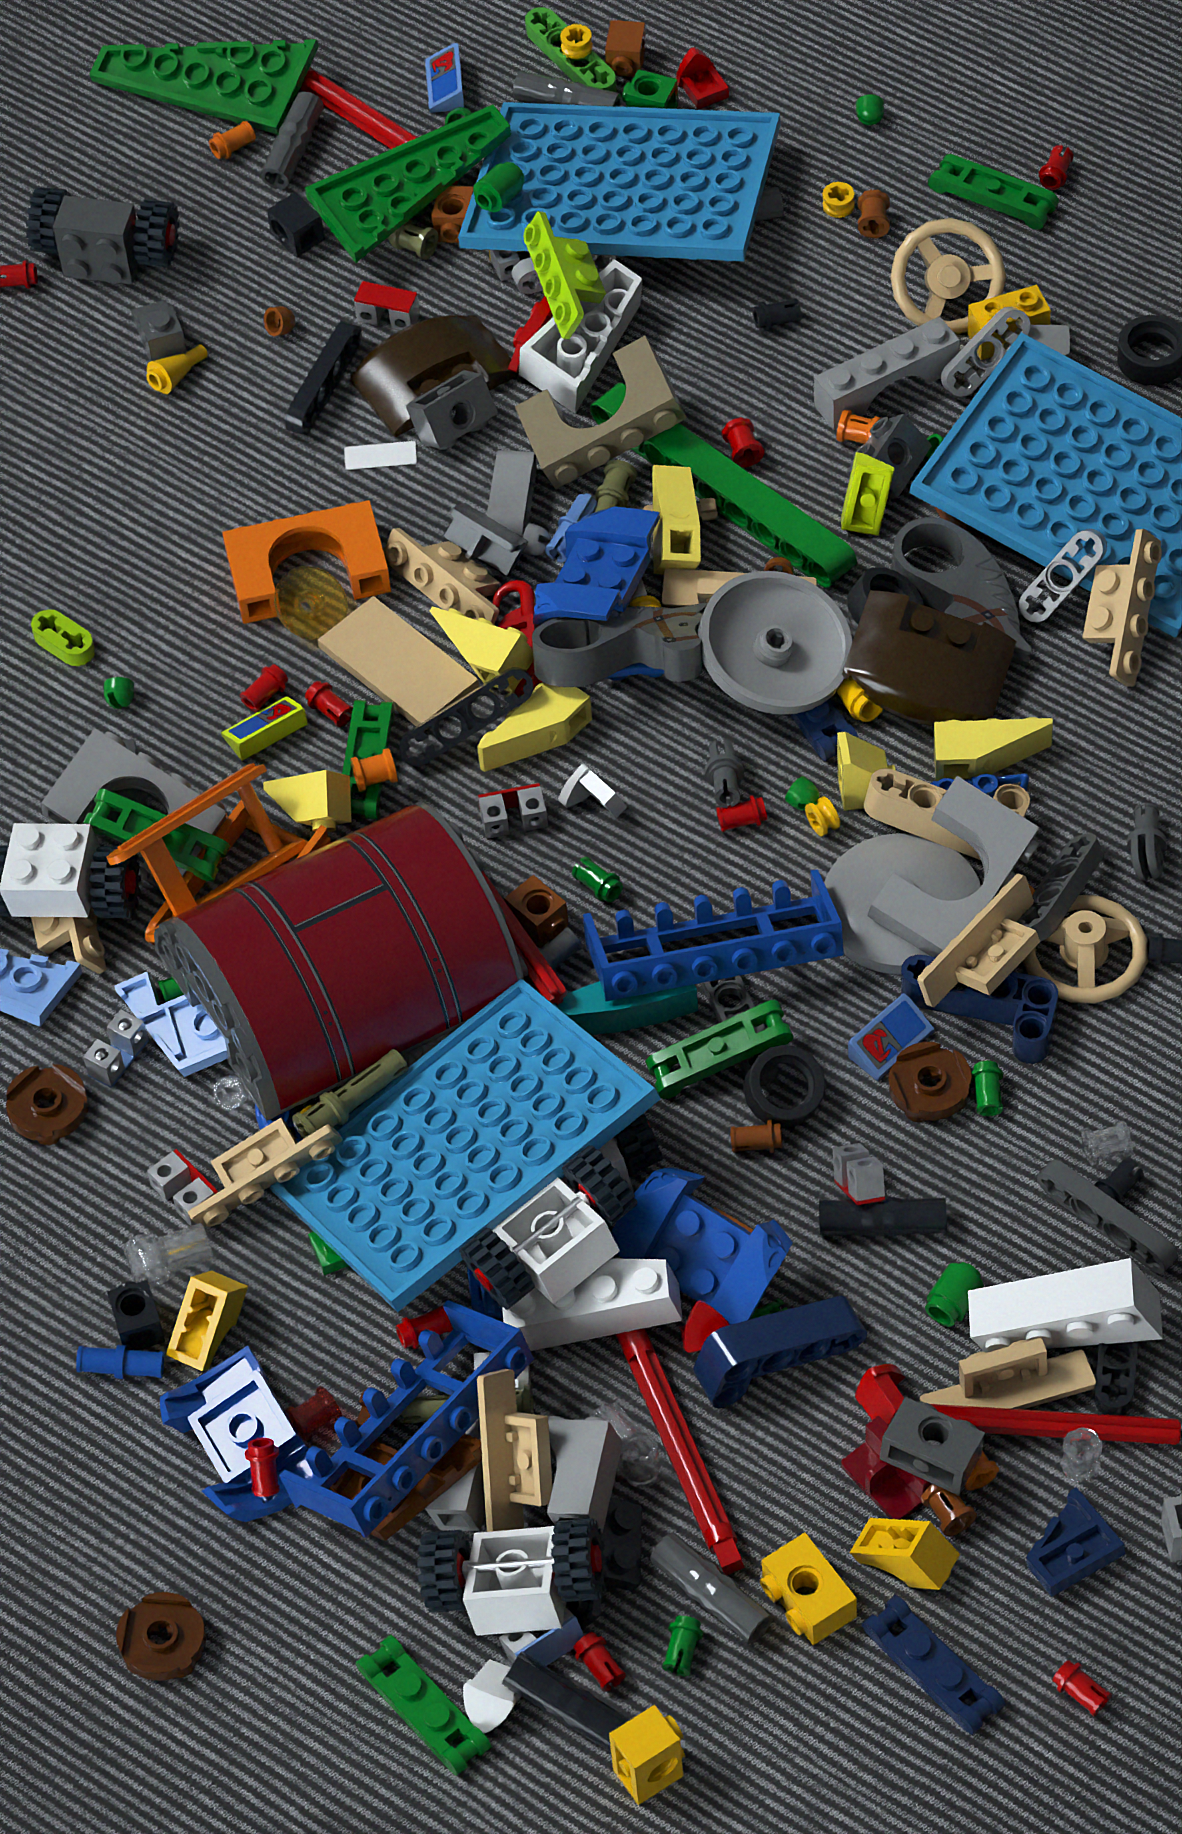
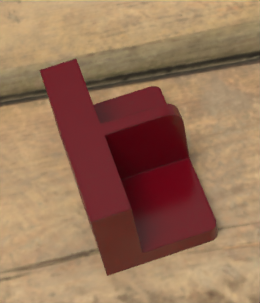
M878 1415L865 1425V1442L841 1460V1468L890 1519L904 1520L923 1505L921 1495L932 1483L880 1460L882 1437L889 1425Z

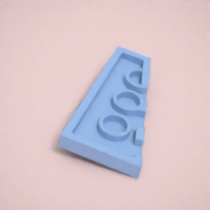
M0 948V1011L41 1027L82 974L81 964L73 961H67L65 965L49 963L48 957L34 954L31 955L30 959L10 956L9 950Z

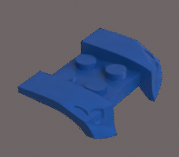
M614 506L588 514L581 518V521L570 525L565 531V558L567 560L554 583H541L536 586L533 624L541 625L546 620L556 617L607 621L613 610L624 612L651 561L649 554L651 548L650 537L660 520V512Z
M672 1167L656 1170L634 1193V1197L638 1202L637 1206L618 1220L611 1231L620 1250L617 1255L623 1259H666L679 1282L680 1291L696 1301L702 1300L711 1305L726 1319L729 1325L750 1320L793 1242L774 1219L766 1223L757 1224L751 1233L692 1196L691 1194L702 1183L705 1176Z
M249 1346L241 1349L198 1378L181 1387L170 1390L160 1397V1411L163 1424L171 1426L181 1433L193 1429L224 1482L208 1486L202 1492L228 1516L243 1522L278 1512L293 1503L279 1477L284 1470L307 1480L314 1476L306 1460V1453L310 1447L301 1439L269 1385V1378ZM270 1438L274 1441V1445L279 1448V1455L276 1457V1467L280 1491L275 1495L258 1497L252 1493L250 1461L245 1459L244 1452L248 1449V1443L253 1439Z

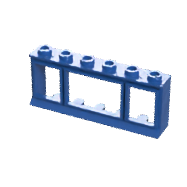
M819 870L810 871L812 897L791 901V893L787 882L777 880L772 885L773 905L752 908L748 890L744 887H739L733 892L734 912L713 916L712 905L708 896L699 895L694 899L695 919L674 923L670 905L666 902H661L654 909L656 927L634 931V923L628 910H620L615 915L617 934L599 938L591 913L583 914L586 951L590 953L604 992L605 1001L843 956L842 922ZM815 914L819 922L780 931H774L771 924L774 921ZM754 925H757L760 932L759 935L665 953L661 943ZM647 946L650 956L609 963L606 957L608 953Z
M447 1300L443 1308L454 1330L443 1341L438 1333L425 1329L420 1333L418 1340L426 1359L415 1370L410 1362L401 1358H397L392 1362L391 1372L398 1388L387 1399L382 1391L373 1387H369L364 1391L363 1402L370 1417L359 1429L353 1420L342 1416L336 1420L334 1429L342 1443L341 1448L331 1458H329L325 1450L316 1446L308 1449L306 1460L314 1474L310 1480L287 1470H284L279 1475L295 1508L303 1505L361 1532L362 1536L366 1538L479 1418L478 1376L510 1369L514 1371L516 1379L534 1360L521 1329ZM468 1342L492 1352L464 1383L440 1373ZM427 1385L451 1395L386 1465L361 1455ZM348 1468L373 1478L353 1500L328 1490Z

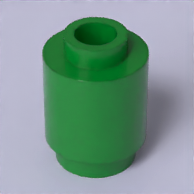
M512 162L497 164L475 183L473 193L476 203L482 209L489 212H499L522 191V185L525 183L522 170Z
M965 1262L948 1264L927 1295L928 1303L925 1306L927 1314L937 1323L947 1327H952L956 1322L962 1321L969 1311L968 1291L984 1288L980 1272L974 1266Z

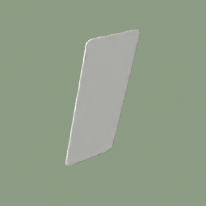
M415 441L350 446L344 449L345 468L347 470L407 465L417 462Z

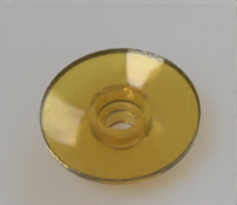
M311 566L295 568L282 577L275 590L274 605L280 621L290 632L301 638L318 640L347 616L348 603L344 589L335 577L323 569ZM301 603L309 604L312 610L311 613L307 612Z

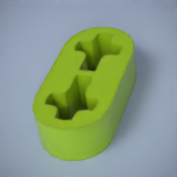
M47 609L40 611L32 618L31 628L35 642L63 662L71 666H81L90 662L94 657L95 648L91 634L62 613ZM54 626H56L57 633L52 630ZM69 643H71V644L74 645L75 647H73L72 649H70Z

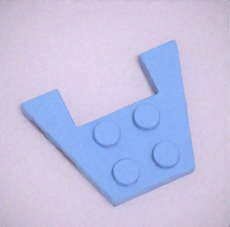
M148 972L115 985L116 992L125 1001L134 1015L144 1021L146 1030L184 1077L228 1059L225 1040L201 1004L192 1007L184 995L160 1004L154 980Z

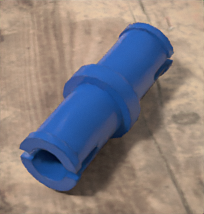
M117 1345L116 1349L79 1346L76 1371L79 1373L114 1374L115 1379H124L125 1375L163 1378L165 1352L127 1350L126 1345Z

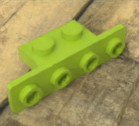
M537 211L531 223L525 228L523 235L524 243L528 248L534 269L539 277L561 338L570 339L584 317L580 301L600 304L606 295V291L586 241L555 237L546 213Z

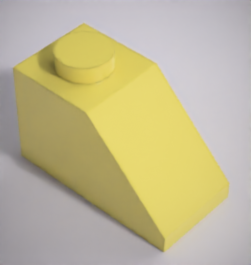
M847 732L837 733L838 783L844 811L863 809L871 775L879 769L888 768L895 770V766H887L883 749Z
M323 770L263 782L264 791L295 822L312 826V831L314 832L317 831L320 825L326 827L327 832H332L336 830V825L351 822L350 776Z

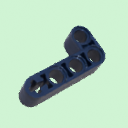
M916 954L908 957L901 966V994H906L918 1008L1013 1026L1012 1052L1019 1061L1026 1064H1035L1046 1058L1057 1020L1058 989L1051 980L1011 972L990 995L958 982L935 1007H931L925 1003L917 979L936 957ZM956 987H962V988H964V989H962V990H957V989H954V988H956ZM995 995H1002L1005 997H995ZM1034 1003H1043L1044 1005H1036ZM1027 1036H1034V1037H1036V1038H1035V1039H1028V1038H1026V1037H1027Z
M837 1296L728 1325L714 1331L704 1341L693 1367V1372L712 1406L718 1409L725 1408L743 1397L752 1378L851 1351L864 1342L867 1337V1331L845 1296Z

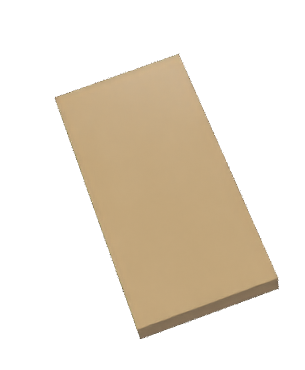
M374 596L318 639V646L324 653L385 702H394L395 710L415 726H418L479 687L478 678Z

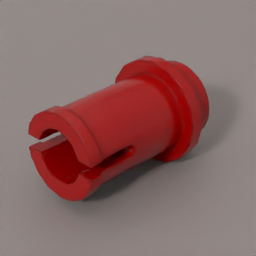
M1063 145L1053 147L1047 164L1043 165L1039 170L1040 183L1044 188L1056 190L1065 184L1067 180L1066 171L1074 157L1070 148L1067 147L1063 157H1061L1060 153Z
M23 260L22 264L0 266V275H6V278H0V287L25 285L26 289H30L31 285L38 284L36 263H29L28 260Z
M272 664L270 667H263L261 669L262 675L239 695L244 705L255 713L277 691L283 692L286 689L285 684L288 682V677L275 664Z
M316 681L306 691L305 699L308 700V706L311 709L320 710L337 727H342L350 721L353 707L332 692V686L328 682Z
M751 795L749 796L750 800L740 802L733 807L731 805L727 806V808L717 807L716 813L721 832L753 823L761 826V821L768 820L763 798H754Z
M443 1306L410 1320L404 1317L401 1320L402 1323L395 1325L403 1348L412 1347L414 1350L419 1348L418 1339L423 1330L428 1329L439 1335L453 1330Z
M270 1438L253 1439L248 1443V1449L244 1452L245 1459L250 1461L252 1493L258 1497L275 1495L280 1491L276 1467V1457L279 1455V1448L274 1445V1441Z
M591 1632L575 1643L573 1647L576 1651L575 1659L577 1662H584L599 1683L601 1690L606 1692L611 1690L610 1682L615 1688L625 1679L626 1673L619 1667L605 1647L606 1639L603 1636L598 1637L595 1632Z
M1067 1660L1052 1679L1058 1685L1056 1690L1060 1693L1063 1691L1067 1692L1090 1711L1091 1715L1096 1716L1099 1710H1102L1110 1700L1112 1693L1106 1691L1081 1670L1082 1664L1079 1662L1074 1664Z

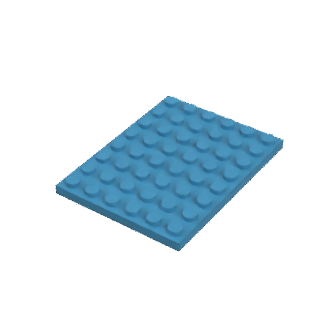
M503 102L500 113L510 124L511 136L484 158L477 182L497 164L512 162L522 170L525 183L522 185V191L496 213L482 209L476 203L473 193L458 236L460 248L510 250L514 252L528 251L524 243V231L526 226L531 223L537 211L546 213L555 237L586 241L591 254L684 258L690 260H745L781 126L780 113Z
M1021 332L914 479L909 493L1044 567H1047L1076 533L1085 529L1098 530L1107 541L1106 554L1097 565L1130 564L1136 529L1147 530L1161 540L1162 556L1157 565L1154 581L1155 594L1150 602L1147 620L1152 626L1176 638L1182 630V418ZM1081 539L1080 542L1083 545V549L1077 556L1072 558L1069 552L1066 556L1078 563L1089 553L1095 555L1096 552L1093 550L1095 541L1093 539L1087 541ZM1057 565L1055 567V573L1070 581L1073 580V573L1066 565ZM1096 566L1079 584V586L1090 592Z
M521 978L408 1067L406 1073L394 1079L349 1114L350 1117L347 1123L343 1126L338 1124L333 1128L340 1134L343 1140L335 1145V1150L329 1156L321 1160H311L300 1167L299 1173L292 1179L281 1183L276 1182L269 1187L283 1203L390 1306L399 1312L463 1260L459 1252L461 1247L486 1227L491 1230L494 1229L556 1178L562 1180L565 1177L562 1167L589 1145L599 1150L657 1103L660 1097L651 1084Z

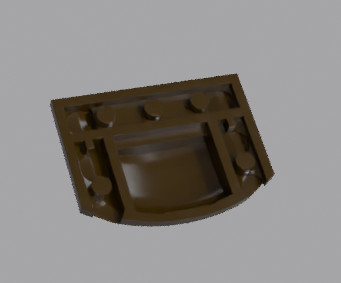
M447 315L415 323L381 342L363 359L356 372L354 371L350 376V380L391 434L397 437L415 428L405 405L463 370L482 374L489 390L519 376V371L508 370L511 361L510 356L476 315Z
M870 590L842 672L845 679L848 681L851 675L858 685L865 690L863 696L879 707L899 717L923 725L934 727V722H946L948 720L978 721L993 718L1017 641L986 622L979 625L909 601L910 596Z

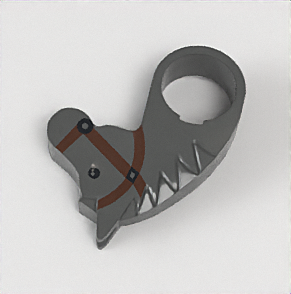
M924 517L904 525L895 537L891 570H895L908 578L918 589L923 599V604L930 608L979 625L986 622L1017 641L1011 661L1028 666L1030 661L1028 655L1031 654L1032 649L1019 634L1018 611L1012 592L1001 568L985 546L968 531L945 519ZM917 547H937L953 556L958 567L937 573L924 572L909 564L904 555Z
M704 602L673 609L627 606L624 612L613 610L607 621L569 617L553 618L538 626L532 634L535 675L540 681L552 686L580 687L596 683L631 664L643 663L651 668L663 669L665 677L672 681L681 682L695 679L702 673L701 639L698 636V628L708 603Z

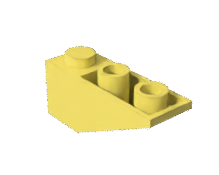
M653 465V511L660 512V520L653 531L654 574L664 575L665 569L695 570L701 562L700 522L691 467Z
M432 606L430 609L431 614L483 683L488 682L512 667H520L527 671L534 660L533 650L527 643L526 635L516 628L508 627L506 630L495 626L484 618H478V620L468 618L452 608L446 611ZM514 675L509 677V686L504 690L513 692L521 679L517 680Z
M546 683L538 684L526 702L511 710L505 720L493 732L489 731L482 737L477 746L480 769L486 772L567 744L592 720L590 696L577 687H557Z
M1029 717L1008 720L991 718L978 721L948 720L946 722H934L936 781L943 778L955 779L956 776L964 780L981 774H993L1051 747L1053 719Z

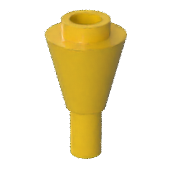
M198 345L185 354L181 353L150 361L147 364L146 374L148 383L154 390L160 391L163 394H169L193 365L208 356L207 350L203 345Z

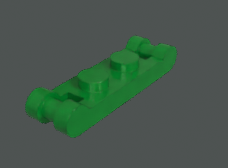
M946 154L939 164L940 169L935 170L928 179V186L936 193L942 194L947 191L1023 220L1028 227L1034 230H1040L1045 225L1048 219L1047 214L1052 213L1059 204V198L1050 190L954 154Z
M366 700L354 701L342 774L350 776L351 815H365V819H378L383 782L366 786V791L359 792L350 758L357 757L359 760L382 754L383 749L388 748L391 727L394 722V702L382 701L381 705H369ZM366 793V798L353 799V794Z
M99 789L94 798L96 803L92 813H87L82 824H91L95 834L105 835L124 843L167 815L109 790ZM110 811L121 813L117 822L107 819ZM186 823L162 837L176 866L192 872L198 878L209 882L215 880L219 871L216 866L220 857L224 858L230 847V844L225 840ZM196 845L206 850L202 859L192 855Z
M777 1000L764 1002L650 1055L645 1062L649 1073L656 1077L657 1081L654 1085L661 1099L672 1098L678 1095L681 1089L771 1047L789 1044L794 1037L790 1026L782 1020L784 1012L780 1002ZM762 1024L767 1025V1029L757 1033L755 1027ZM679 1063L681 1068L671 1072L672 1066Z
M389 1635L379 1643L381 1648L371 1656L365 1654L355 1662L356 1667L449 1771L458 1776L468 1767L466 1762L476 1754L482 1756L492 1748L491 1743L485 1734L464 1716L413 1661L394 1636ZM392 1662L398 1670L387 1678L381 1670ZM458 1736L464 1740L456 1748L449 1745Z

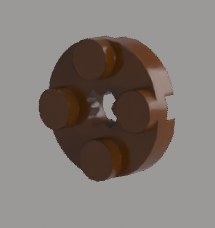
M916 1043L902 1050L897 1056V1061L892 1066V1069L890 1068V1096L895 1105L904 1111L906 1117L913 1122L944 1119L964 1109L968 1104L971 1089V1070L964 1056L955 1049H953L952 1053L947 1049L941 1048L940 1043ZM930 1075L933 1080H941L934 1087L922 1085L923 1076Z
M52 1064L53 1068L40 1069L39 1065L22 1071L12 1080L6 1093V1110L10 1124L15 1131L25 1138L38 1140L40 1144L48 1146L57 1143L60 1138L76 1130L83 1122L90 1108L80 1076L72 1069L58 1064ZM52 1097L56 1098L53 1106L40 1108L38 1101L41 1098L45 1100H50Z
M156 1592L142 1597L141 1603L135 1605L132 1610L129 1607L122 1614L117 1625V1646L127 1669L131 1673L145 1679L159 1681L190 1675L194 1670L195 1663L202 1656L206 1645V1629L200 1613L191 1606L189 1600L179 1594ZM160 1628H167L169 1636H172L164 1644H156L154 1640L150 1639L151 1635L159 1633Z

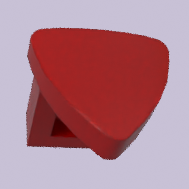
M690 48L677 71L678 87L684 89L698 110L729 98V87L717 72L711 59L700 49Z
M702 1300L695 1303L686 1325L679 1327L683 1347L688 1353L700 1351L704 1341L711 1333L729 1325L716 1309Z
M883 1364L869 1368L860 1380L855 1394L856 1400L862 1405L871 1420L879 1415L888 1425L904 1400L896 1385L904 1380L905 1376L896 1365Z

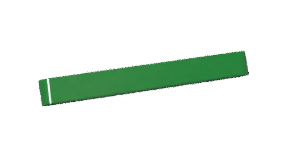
M616 384L590 405L591 415L598 425L610 419L621 407L626 394L625 384ZM680 423L642 442L637 447L631 448L652 465L691 467L695 496L699 499L714 498L717 512L778 556L785 557L791 562L792 566L807 577L816 578L818 585L824 588L831 587L857 564V557L853 549L844 540Z

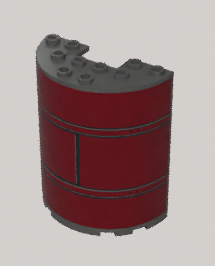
M419 802L405 807L159 924V928L155 929L156 953L190 1005L195 1007L201 1004L225 1040L230 1066L266 1121L352 1080L392 1049L403 1055L460 1027L521 978L524 980V977L528 976L527 966L523 958L516 952L506 925L505 915L481 873L483 871V864L479 855L474 849L468 851L463 844V836L456 823L451 822L448 824L429 805Z

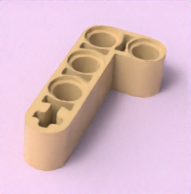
M888 768L879 769L871 775L864 801L865 812L870 817L981 860L970 844L931 820L936 806L947 791L946 789ZM1014 784L1000 786L996 790L993 799L1025 818L1030 803L1028 792Z

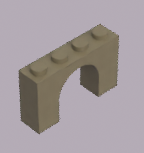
M646 336L613 353L625 380L626 394L618 411L604 423L591 428H574L569 426L561 408L548 389L515 406L539 465L555 489L574 481L579 476L607 463L616 456L637 447L642 442L687 419L660 358Z

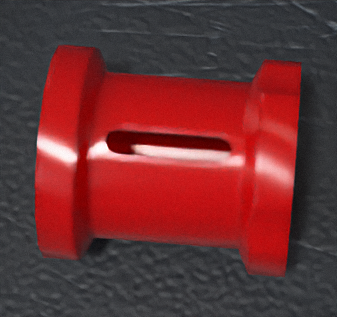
M742 417L729 421L722 429L721 435L723 440L730 444L733 450L731 454L732 461L740 467H749L758 463L763 458L765 451L763 445L756 441L753 435L754 425L752 421Z

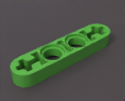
M538 7L526 14V34L529 39L573 82H580L584 85L607 91H617L615 72L593 50L584 58L571 59L563 54L561 48L552 45L556 41H561V32L568 26L552 10ZM578 60L589 62L585 67H575L572 65Z

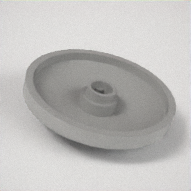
M756 571L731 579L722 585L711 597L703 612L698 628V636L701 639L702 661L709 675L726 694L752 709L765 713L784 715L805 712L826 702L835 694L845 678L842 672L852 645V635L847 620L830 596L816 585L798 576L778 571Z
M907 833L881 835L855 845L834 863L824 882L842 922L844 955L861 966L887 974L901 975V966L908 957L916 954L928 955L867 916L871 904L892 873L897 874L928 895L941 900L963 899L981 887L974 869L959 852Z

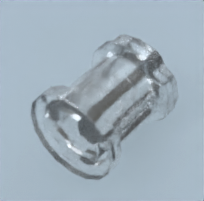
M1123 1119L1116 1121L1115 1126L1096 1131H1091L1087 1128L1081 1131L1084 1152L1091 1166L1098 1165L1101 1159L1123 1154L1124 1157L1133 1155L1131 1136Z
M1081 1427L1068 1432L1064 1438L1063 1451L1065 1453L1062 1457L1061 1466L1064 1474L1075 1482L1091 1481L1100 1472V1455L1103 1444L1095 1431Z

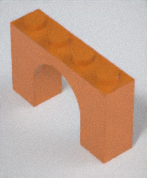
M370 500L349 503L340 507L312 511L307 514L275 519L270 522L238 527L222 532L243 624L280 616L273 575L278 565L284 559L301 551L320 550L331 553L339 558L347 570L354 600L391 592L388 567Z

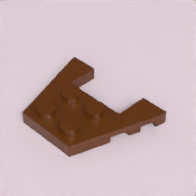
M363 1393L359 1399V1403L362 1406L357 1420H353L358 1429L370 1417L363 1402ZM464 1433L370 1534L384 1541L388 1540L482 1461L481 1440ZM377 1438L361 1455L386 1465L398 1450L378 1442ZM348 1468L328 1490L353 1500L373 1478Z

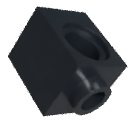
M296 192L267 209L271 235L296 258L325 240L321 216Z
M148 1279L140 1282H126L116 1289L107 1291L121 1343L127 1346V1350H140L165 1342ZM136 1310H141V1311H142V1312H141L140 1314H138V1315L128 1316V1314L131 1313V1312H133V1311H136Z

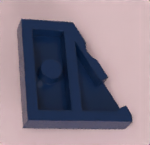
M1077 1487L1069 1492L1067 1495L1068 1503L1060 1515L1052 1517L1045 1528V1535L1042 1539L1036 1541L1026 1556L1028 1569L1051 1597L1125 1555V1544Z

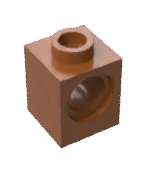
M610 20L605 47L606 64L615 72L616 76L634 77L638 69H643L646 52L645 22Z
M449 186L436 197L431 219L434 229L438 232V242L459 243L458 236L474 186Z
M532 875L504 898L506 904L538 948H541L549 940H553L569 925L566 901L535 875Z

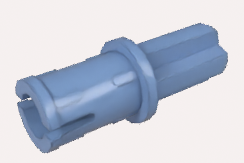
M588 493L579 494L566 516L560 517L558 520L559 528L545 548V553L552 560H554L557 553H560L557 562L564 563L567 560L565 558V531L570 525L581 521V518L594 513L597 501L592 498V495Z

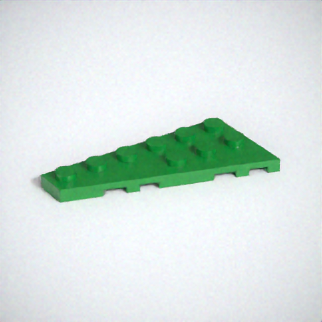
M304 39V43L288 44L286 40H273L272 44L252 45L250 41L197 43V46L180 47L179 43H166L165 47L145 48L143 44L103 45L89 76L92 82L235 123L241 124L247 121L253 128L278 135L279 129L284 123L317 53L319 44L317 39Z
M492 104L305 187L306 198L354 262L357 263L511 136L510 124Z

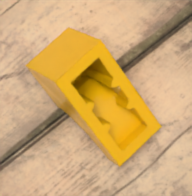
M214 1271L192 1276L166 1356L201 1371L209 1369L222 1339L229 1329L237 1323L248 1286Z
M869 1518L849 1552L859 1564L882 1569L904 1581L910 1588L940 1590L943 1583L949 1578L951 1569L960 1556V1553L931 1521Z

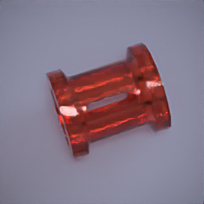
M323 1386L316 1388L315 1395L296 1408L290 1406L285 1410L298 1434L306 1442L313 1437L312 1432L331 1419L336 1421L339 1417H342L341 1410L336 1401Z

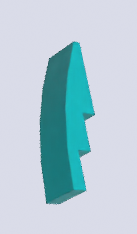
M600 981L569 992L563 998L564 1002L561 1004H553L590 1035L616 1033L650 1026L698 1011L697 988L695 984L605 1001Z

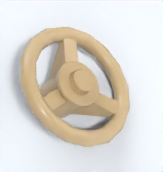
M954 218L928 221L909 233L895 253L890 275L894 299L906 318L917 326L939 317L946 300L962 295L967 290L970 282L991 279L989 293L985 300L1003 295L1006 282L1003 256L991 236L972 222ZM949 232L966 236L981 247L989 260V264L968 267L967 263L956 255L948 254L942 256L930 237ZM916 247L927 267L925 284L930 293L925 312H922L914 304L908 294L905 280L908 259ZM968 316L951 321L943 320L954 334L968 332Z
M1078 895L1068 912L1080 911L1073 913L1070 917L1063 918L1055 932L1045 939L1060 945V956L1063 962L1070 968L1077 970L1078 987H1072L1056 981L1045 972L1036 956V947L1022 962L1028 975L1043 977L1056 984L1058 998L1070 1003L1096 1004L1120 996L1139 980L1148 963V939L1138 919L1121 904L1097 895ZM1093 911L1099 912L1112 918L1101 917L1099 914ZM1129 936L1132 941V959L1125 973L1111 983L1095 987V969L1102 966L1106 961L1109 952L1108 944Z

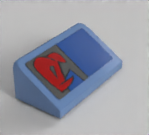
M454 43L425 59L430 113L452 111L457 107H464L458 43Z
M903 993L849 1040L848 1058L876 1081H879L890 1071V1068L892 1069V1066L897 1061V1056L902 1050L913 1044L923 1042L934 1032V1027L915 1003Z

